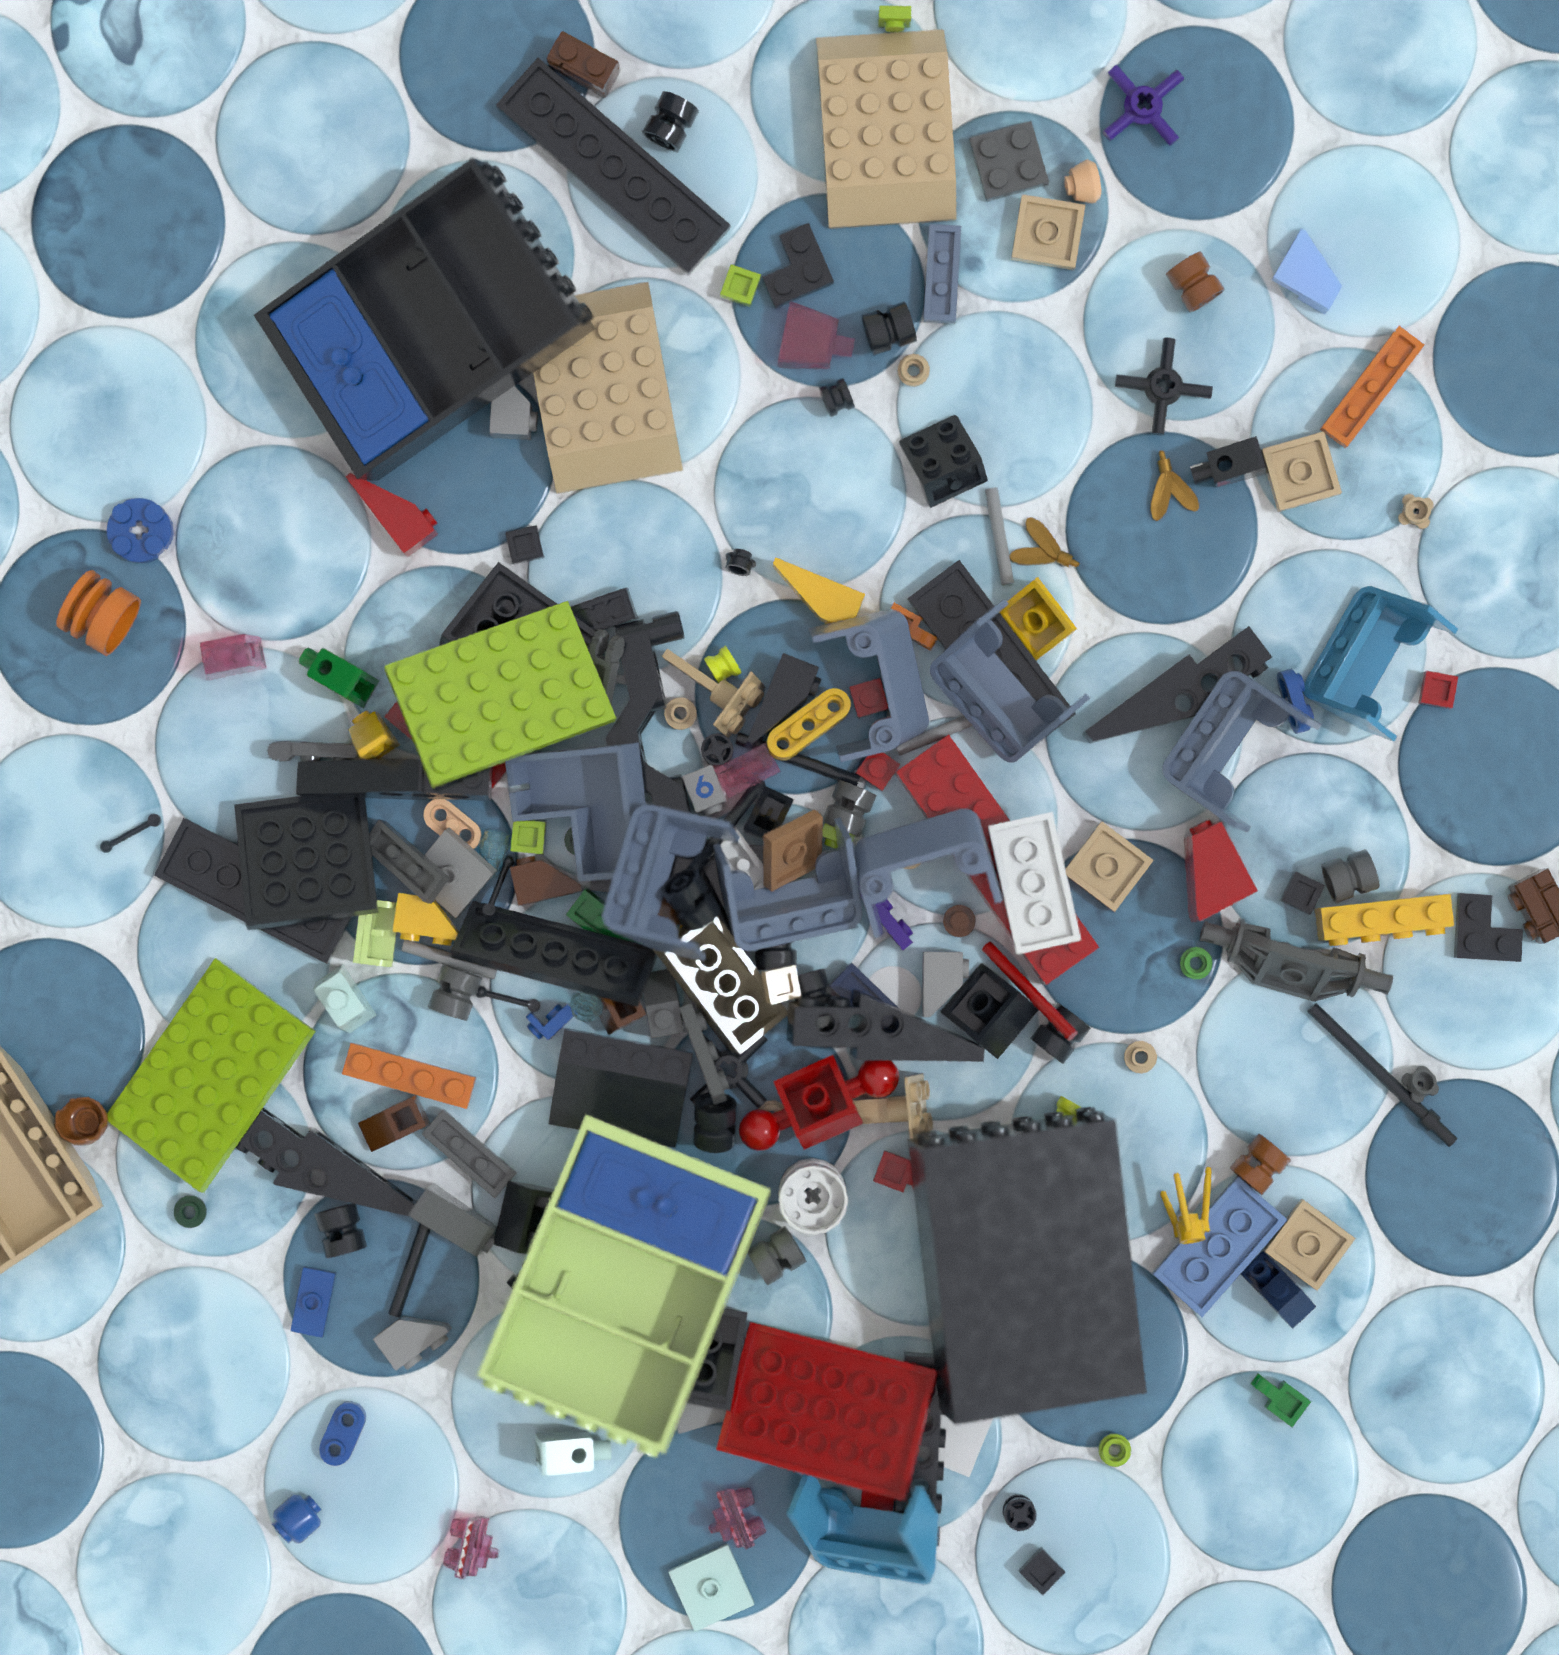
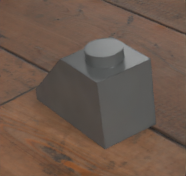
M668 969L651 972L644 990L651 1038L684 1033L685 1029L679 1009L680 1002L676 980Z

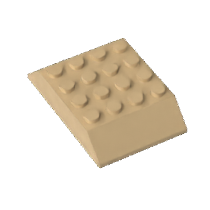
M944 29L816 38L828 228L956 221V171L948 53Z
M644 282L575 295L580 304L584 302L594 316L591 322L596 329L533 372L556 493L560 494L683 471L649 283Z
M0 1046V1274H2L102 1208L103 1204L93 1176L73 1145L62 1139L56 1131L54 1116L25 1071Z

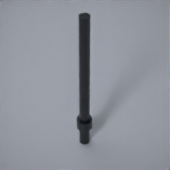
M1314 1003L1307 1012L1419 1119L1418 1123L1426 1131L1431 1130L1448 1147L1455 1143L1458 1138L1440 1122L1441 1117L1432 1108L1428 1110L1422 1103L1413 1102L1410 1097L1411 1093L1317 1003Z

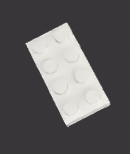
M1053 812L988 826L1016 954L1080 941V932Z

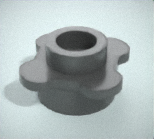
M1425 1066L1418 1067L1416 1072L1412 1074L1406 1073L1402 1076V1084L1407 1086L1411 1093V1100L1415 1103H1421L1424 1097L1428 1095L1434 1096L1439 1091L1435 1075ZM1418 1082H1421L1423 1086L1419 1087Z

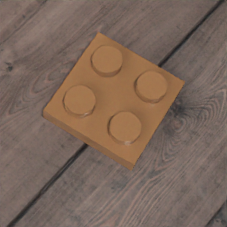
M815 809L764 835L763 885L771 892L815 870L816 859L822 853L823 816Z

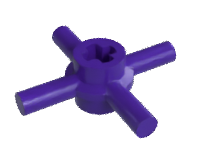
M1118 65L1112 67L1108 71V75L1126 95L1124 101L1125 113L1102 131L1104 136L1111 141L1134 122L1139 125L1151 124L1169 146L1174 144L1179 137L1160 115L1163 108L1162 98L1184 80L1183 75L1178 70H1175L1155 88L1149 86L1136 87ZM1139 100L1142 104L1144 101L1148 102V109L1145 107L1142 110L1137 107Z

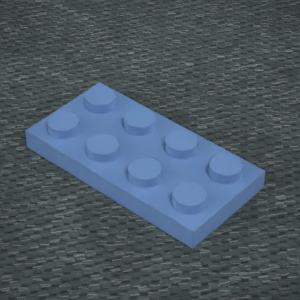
M1236 1176L1209 1207L1208 1221L1210 1232L1204 1233L1205 1240L1192 1244H1180L1178 1242L1152 1274L1203 1318L1288 1219L1239 1176Z

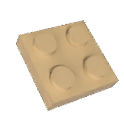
M1022 194L1011 260L1074 270L1085 205Z
M1324 432L1261 449L1278 512L1342 494Z
M1101 821L1065 870L1070 880L1111 911L1115 912L1154 860Z
M1300 1199L1287 1217L1288 1220L1273 1236L1263 1251L1318 1291L1356 1238L1305 1200Z

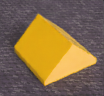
M1039 577L1035 578L1008 600V605L999 612L1036 661L1077 630L1076 626Z

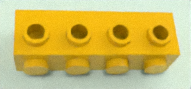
M1451 894L1314 908L1318 941L1328 940L1329 946L1347 945L1348 938L1361 937V943L1381 941L1380 934L1393 933V939L1413 937L1412 931L1425 930L1426 936L1445 934V927L1454 926Z

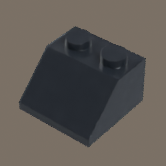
M982 962L941 1010L944 1016L997 1060L1038 1012V1009L1024 995Z
M507 1181L493 1245L515 1253L528 1255L555 1189Z

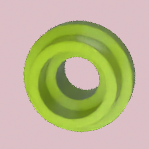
M1117 1433L1108 1434L1099 1443V1456L1109 1466H1121L1131 1456V1445L1123 1435ZM1112 1444L1120 1446V1452L1117 1455L1109 1453V1447Z

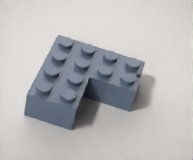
M639 742L529 753L505 761L508 786L529 783L530 789L509 793L512 822L571 817L578 882L613 879L631 816L638 807L646 805Z

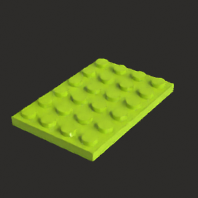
M568 601L384 665L385 673L432 788L616 721V716Z
M215 958L108 1111V1121L198 1192L204 1193L316 1031L224 962Z

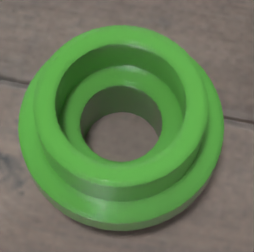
M1189 948L1181 955L1180 969L1188 978L1202 979L1212 969V958L1203 948ZM1193 957H1198L1201 960L1199 969L1191 968L1190 960Z

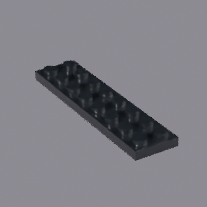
M539 57L496 104L499 111L687 275L692 273L730 230L731 225Z

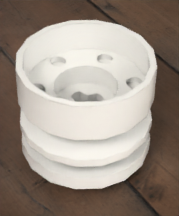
M803 1159L788 1167L780 1179L778 1190L782 1215L790 1226L802 1233L815 1235L828 1232L840 1223L846 1213L848 1197L844 1179L835 1166L822 1159ZM809 1187L811 1190H814L818 1187L819 1198L810 1197L806 1199V1189Z

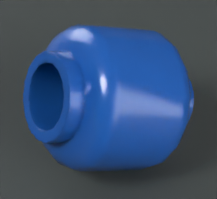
M293 1494L274 1510L273 1518L275 1521L272 1523V1526L288 1544L291 1541L302 1543L320 1527L321 1521L317 1513L321 1511V1508L309 1495L303 1499L300 1495Z

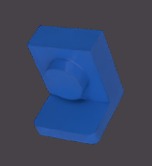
M569 1003L564 1007L558 1004L545 1016L549 1021L546 1025L533 1012H530L526 1016L530 1021L527 1028L539 1040L543 1036L550 1040L578 1012Z

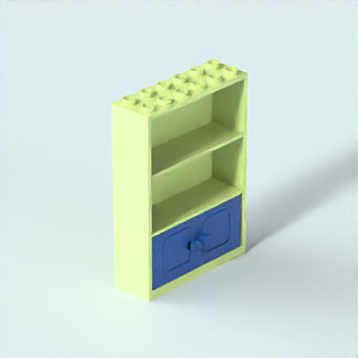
M586 1115L477 1374V1377L484 1379L482 1386L504 1394L506 1389L514 1391L513 1399L533 1407L536 1401L546 1405L544 1412L564 1420L567 1414L577 1418L576 1425L596 1432L597 1427L608 1430L607 1438L626 1445L628 1439L639 1443L638 1451L657 1458L659 1452L667 1454L771 1196L770 1189Z

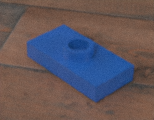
M303 1267L291 1332L324 1337L337 1272Z

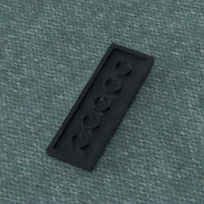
M960 560L907 599L945 650L977 620L995 607ZM998 613L992 619V622L1000 630L1003 641L1001 647L994 653L1036 701L1044 695H1053L1060 699L1067 708L1071 707L1002 615ZM1074 712L1072 715H1070L1058 727H1060L1062 724H1064L1066 721H1068L1070 718L1076 715V713Z
M183 818L154 876L246 922L238 845L187 818ZM352 917L269 927L259 930L328 964Z
M472 901L451 948V958L638 1007L658 957L652 948L496 906L494 916L485 917L482 912L485 903Z

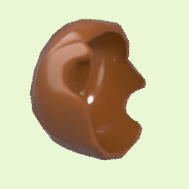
M90 1097L72 1098L61 1110H57L55 1114V1129L60 1137L77 1146H87L98 1141L106 1131L109 1122L108 1113L103 1105Z

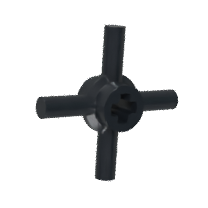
M1163 338L1160 367L1151 371L1146 378L1116 374L1115 387L1143 390L1147 398L1155 404L1151 432L1153 435H1164L1168 405L1175 403L1181 395L1211 399L1213 386L1184 383L1181 376L1172 369L1176 343L1174 338ZM1161 380H1165L1166 386L1171 387L1166 393H1162L1161 387L1156 386Z
M703 1034V1036H704V1038H705V1041H706V1042L710 1041V1040ZM763 1035L740 1055L730 1050L720 1052L714 1045L719 1058L713 1061L716 1071L723 1070L720 1065L724 1061L727 1064L736 1063L738 1067L735 1071L738 1074L734 1078L731 1075L726 1076L729 1088H738L759 1109L767 1099L747 1079V1060L768 1039ZM705 1083L690 1098L694 1105L698 1096L710 1093L707 1084Z

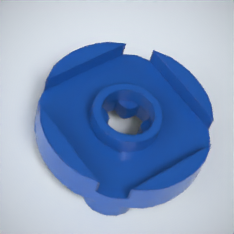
M133 498L116 505L107 523V537L112 549L133 563H149L156 560L165 549H168L173 539V523L169 515L161 506L145 498ZM139 522H142L144 527H148V533H144L142 539H137L136 534L132 533V528L136 527Z

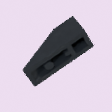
M782 654L747 739L746 748L752 750L774 728L802 707L809 695L815 697L822 680L816 677L819 667L788 654Z

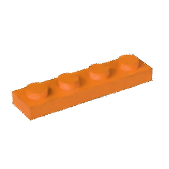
M1398 326L1320 430L1346 449L1425 344L1401 326Z
M350 1043L342 1072L346 1076L468 1109L476 1081L474 1076L356 1043Z

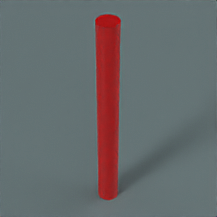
M991 941L986 943L982 951L1068 1041L1073 1039L1077 1034L1073 1026Z

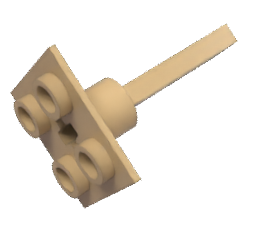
M666 649L662 655L669 664L712 693L710 701L723 709L713 725L728 738L732 733L736 734L740 731L745 723L744 716L751 707L755 708L764 696L763 690L765 685L753 672L749 673L738 689L725 679L716 683L669 649Z
M923 1073L904 1077L906 1096L854 1100L864 1124L908 1122L910 1139L917 1138V1133L932 1131L933 1129L932 1115L927 1113L926 1100L930 1097V1087L928 1081L924 1080Z

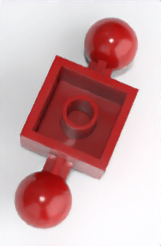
M831 1055L773 1082L784 1109L773 1114L763 1109L748 1112L739 1124L741 1141L752 1150L764 1151L776 1144L780 1131L792 1126L798 1141L805 1150L864 1124L853 1099L865 1093L875 1098L890 1095L899 1083L898 1068L892 1060H866L860 1066L858 1076L845 1081L834 1056Z

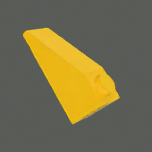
M775 557L773 568L821 622L829 624L857 617L865 598L864 593Z
M367 710L359 714L352 720L354 725L348 729L358 754L366 760H379L400 746L389 727L376 711L370 714Z

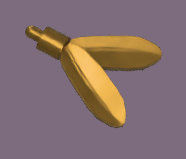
M1160 450L1158 453L1160 460L1157 461L1160 476L1155 486L1150 508L1152 518L1158 521L1165 515L1171 493L1186 509L1197 511L1199 509L1197 496L1173 472L1170 458L1166 459L1165 452Z
M1032 517L1026 519L1027 532L1039 547L1019 548L1009 555L1012 562L1025 566L1057 562L1066 567L1069 565L1079 567L1080 563L1072 559L1073 555L1060 549L1055 538L1041 521Z

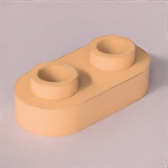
M434 799L426 805L423 813L424 821L439 836L449 827L459 836L463 830L468 829L472 837L466 843L473 849L479 846L482 839L480 827L455 805L445 799ZM439 809H444L447 813L444 821H438L435 817Z

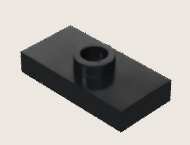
M628 587L570 607L575 617L595 631L599 630V628L605 630L638 618Z

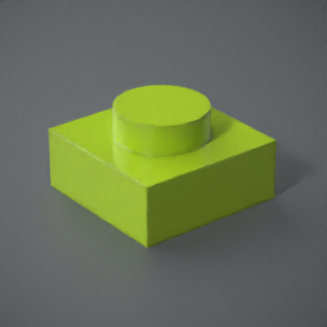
M879 5L878 28H885L888 32L904 31V28H910L911 6Z
M730 264L720 297L751 307L761 274Z
M529 820L513 822L510 851L544 855L546 822Z
M825 823L822 837L825 838L824 845L833 849L838 848L835 827ZM849 833L853 842L855 835Z

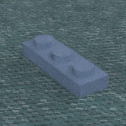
M929 224L923 322L956 323L961 226Z

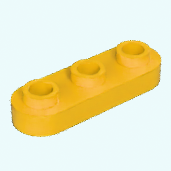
M837 688L824 691L769 733L767 739L769 754L773 758L782 761L794 757L847 717L851 706L849 696ZM828 704H838L839 710L836 712L830 711ZM809 721L813 723L814 728L807 731L803 728L802 724ZM785 740L789 747L782 750L778 748L777 742Z

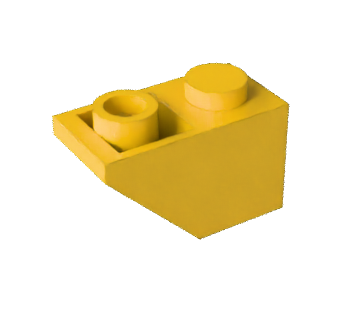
M398 893L392 932H400V939L419 941L421 935L433 937V944L452 945V940L456 939L459 931L436 900L429 904L425 903L417 895Z

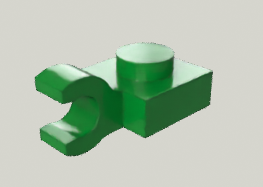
M1257 1373L1250 1383L1269 1398L1264 1407L1292 1428L1312 1402L1284 1380L1277 1388Z

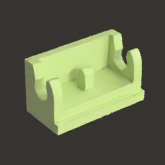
M377 900L379 913L359 915L353 963L392 967L397 932H392L396 902Z

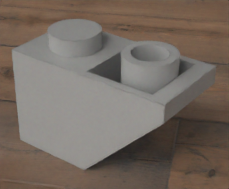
M402 1316L376 1335L373 1340L395 1371L402 1366L408 1370L423 1359L419 1354L430 1346L434 1351L449 1340L446 1334L452 1327L446 1322Z

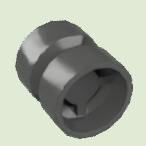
M838 780L832 794L835 802L832 805H828L823 816V823L835 827L834 819L841 818L847 831L860 838L866 823L863 815L871 811L877 795L850 783ZM848 801L855 803L853 811L845 808Z
M1366 849L1350 854L1346 862L1337 858L1321 864L1326 887L1335 903L1352 898L1356 890L1363 894L1380 887L1374 862Z
M443 964L437 979L440 988L433 990L428 1008L468 1021L473 1006L470 997L477 995L482 977Z
M786 1226L770 1234V1241L765 1242L761 1240L748 1250L750 1259L767 1285L783 1277V1270L793 1271L807 1262Z

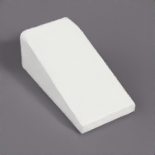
M734 827L740 836L739 842L735 843L724 840L720 845L729 863L730 871L740 870L746 872L753 882L754 890L765 888L763 885L762 862L738 829Z

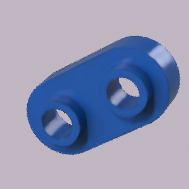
M1293 669L1278 672L1277 683L1281 697L1314 719L1311 706L1306 704L1302 692L1305 691V685L1301 674H1296ZM1290 714L1288 717L1289 724L1295 734L1310 730V726L1304 724Z
M347 1401L335 1409L319 1446L320 1456L325 1463L339 1466L351 1457L366 1423V1412L359 1403ZM345 1414L353 1416L354 1423L352 1425L344 1423L343 1416ZM332 1444L340 1446L341 1453L339 1455L331 1453L330 1446Z

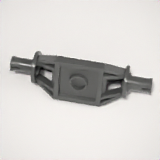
M1239 918L1232 929L1204 921L1200 932L1199 941L1226 947L1228 951L1227 961L1231 963L1234 961L1252 984L1313 1002L1347 993L1349 997H1354L1360 986L1388 995L1393 983V975L1366 968L1365 954L1359 953L1354 955L1333 947L1329 956H1326L1318 951L1298 948L1287 942L1271 940V929L1246 924L1244 919ZM1241 944L1256 953L1254 960L1240 949ZM1335 977H1349L1346 979L1330 981L1331 978Z

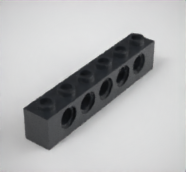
M904 1352L903 1362L935 1370L933 1353ZM936 1383L928 1412L933 1420L929 1427L924 1428L920 1446L928 1447L931 1453L924 1461L916 1460L911 1483L918 1478L925 1479L929 1483L925 1493L937 1514H941L942 1494H936L937 1481H943L944 1461H938L939 1448H945L946 1428H940L941 1415L944 1414L939 1408ZM910 1487L906 1502L895 1499L894 1512L905 1514L914 1493ZM938 1527L937 1547H939L940 1527Z

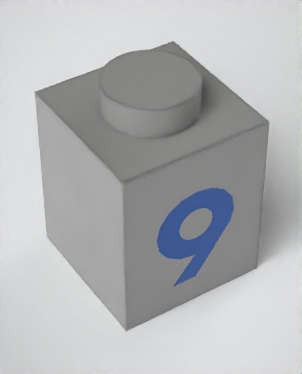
M712 765L682 776L697 814L703 812L705 817L723 810L721 804L726 803L727 800Z

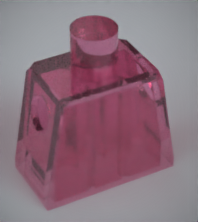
M790 302L778 358V367L830 369L833 354L852 358L855 339L837 335L839 326L837 318L798 303Z
M241 634L199 643L207 681L267 669L261 637ZM249 646L251 647V650H252V656H251V654H250Z

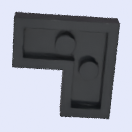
M809 223L779 235L791 265L762 277L775 309L834 284L832 275Z
M1457 893L1454 958L1521 962L1523 930L1491 928L1492 895Z

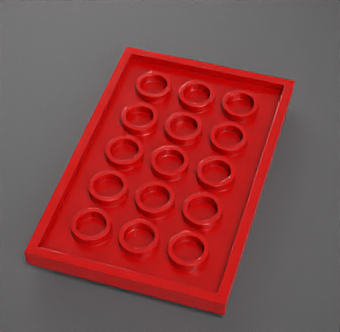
M750 1322L738 1365L731 1409L726 1411L716 1450L906 1502L939 1371Z

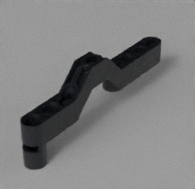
M675 611L652 617V623L645 624L644 619L615 626L616 635L625 639L624 653L621 660L630 700L607 735L606 743L608 746L639 742L644 791L652 796L653 805L691 814L682 775L667 777L649 766L641 734L655 712L667 708L654 646L685 639L679 612ZM675 855L669 878L687 869L695 856L686 858ZM703 868V869L700 871L699 874L701 875V877L703 878V880H704L705 883H706L705 874H704V868Z

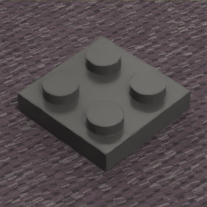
M1032 121L974 136L969 139L986 202L1048 185L1049 180Z

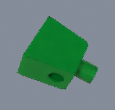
M307 647L299 658V664L309 669L306 676L362 708L365 707L379 683L378 679L324 648L318 653Z

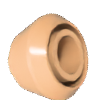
M1086 159L1071 168L1069 176L1064 177L1066 193L1068 196L1073 195L1075 201L1094 204L1100 199L1101 182L1098 168L1094 162Z

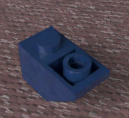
M1264 1251L1241 1273L1243 1278L1292 1329L1316 1308L1304 1291Z

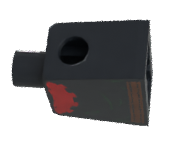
M1257 436L1206 452L1209 461L1190 466L1195 485L1214 480L1216 487H1221L1266 474V467ZM1223 461H1230L1233 465L1230 470L1221 471L1218 468L1219 464Z

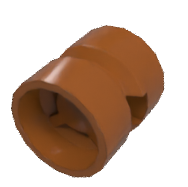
M1201 251L1184 259L1166 273L1168 280L1175 290L1183 289L1181 295L1182 302L1189 313L1203 307L1225 291L1218 277L1213 274H1207L1211 266Z
M1258 1133L1247 1146L1249 1153L1247 1155L1241 1154L1231 1165L1230 1169L1255 1191L1263 1195L1274 1182L1273 1174H1281L1292 1160L1268 1139Z

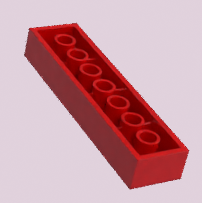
M947 735L897 770L895 775L926 819L959 809H970L979 816L1000 885L988 826L1010 820L951 736ZM987 873L966 874L1013 941L1004 899L1002 902L995 903ZM1077 915L1080 941L1021 953L1043 985L1049 984L1100 948Z

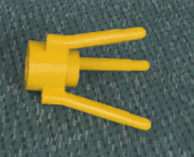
M1206 1167L1201 1219H1198V1214L1188 1213L1179 1173H1174L1173 1175L1181 1216L1178 1219L1166 1191L1160 1192L1173 1226L1174 1236L1179 1238L1180 1244L1204 1241V1233L1210 1232L1208 1219L1211 1167Z

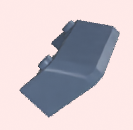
M1004 599L977 620L931 663L930 674L935 683L997 755L1004 761L1013 763L1037 745L1087 702L1090 697L1085 694L1071 707L1067 708L1060 699L1053 695H1044L1038 701L1031 696L994 653L1001 647L1003 638L998 627L992 622V619L1008 605V602Z
M888 609L809 628L813 643L846 636L847 645L854 655L858 657L877 655L891 716L876 720L869 728V738L837 745L836 750L841 762L893 750L919 736L927 729L929 716L910 630L905 616L900 611Z
M1230 671L1220 678L1165 759L1162 767L1163 775L1168 782L1230 826L1248 832L1251 826L1226 809L1233 799L1234 787L1232 782L1220 773L1256 720L1268 727H1279L1286 722L1290 714L1317 730L1322 724L1249 676L1239 671Z
M649 804L638 807L631 816L603 910V921L606 926L614 933L654 950L704 961L706 955L695 942L679 939L676 925L670 919L658 916L663 899L661 889L669 879L675 855L686 858L698 855L704 848L707 836L738 843L740 836L730 822Z
M970 809L955 810L867 836L857 842L854 848L860 891L874 938L881 937L884 934L876 904L885 901L892 894L893 881L890 872L953 854L957 867L965 874L976 875L986 872L995 903L1002 902L1004 898L979 816Z
M841 818L834 819L838 848L824 851L818 856L815 862L816 877L790 882L772 892L767 888L754 890L753 882L746 872L740 870L730 871L729 863L720 844L713 845L721 894L732 935L739 948L753 951L844 931L858 925L862 918V906L853 843Z

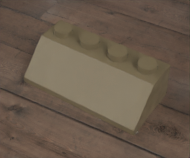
M718 916L709 925L699 930L687 931L684 927L678 929V938L695 942L706 955L704 961L654 950L697 1010L702 1012L704 1019L726 1049L733 1053L742 1054L788 1015V1011L781 1002L767 1004L761 974L745 952L737 946L733 936Z

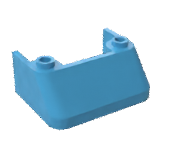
M1373 586L1363 587L1352 598L1304 683V694L1315 704L1357 728L1395 742L1397 735L1379 722L1382 714L1380 703L1370 698L1401 643L1409 646L1421 643L1432 627L1452 634H1456L1458 628L1430 605Z
M803 1474L787 1515L818 1563L827 1568L922 1585L931 1583L936 1570L939 1516L923 1487L916 1486L905 1514L853 1506L847 1497V1493L842 1489L831 1487L830 1489L822 1488L816 1477Z

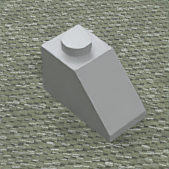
M515 386L491 402L490 435L492 438L531 440V431H537L538 412H532L533 408L530 402Z
M923 952L922 1017H931L963 985V978H969V959H963V952Z

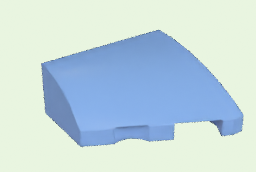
M1301 228L1273 276L1272 281L1297 294V299L1325 315L1336 299L1342 285L1308 233Z

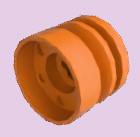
M89 570L79 578L66 596L56 620V627L65 633L70 631V635L76 639L81 638L87 632L85 644L99 653L108 656L120 645L132 627L141 606V599L122 587L115 589L110 594L112 582L107 578L101 579L97 572Z

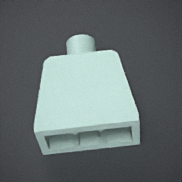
M343 964L315 982L314 992L340 1029L351 1033L377 1016Z
M587 1431L535 1433L536 1466L542 1476L593 1471L594 1461L611 1460L610 1440L593 1441L592 1436ZM575 1448H582L579 1455L571 1456Z

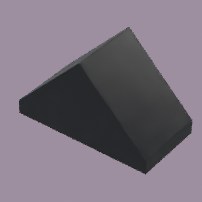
M765 786L743 830L764 840L765 834L782 826L794 799Z

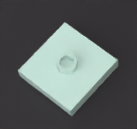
M728 1543L668 1571L695 1632L755 1604Z

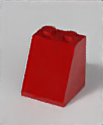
M1210 819L1190 828L1191 835L1184 838L1188 915L1191 922H1200L1258 891L1221 821L1212 823Z

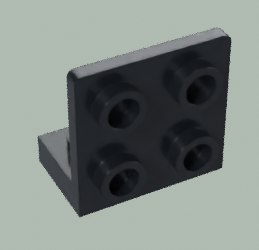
M957 415L950 416L899 441L903 453L919 479L925 500L930 508L988 481L982 458Z

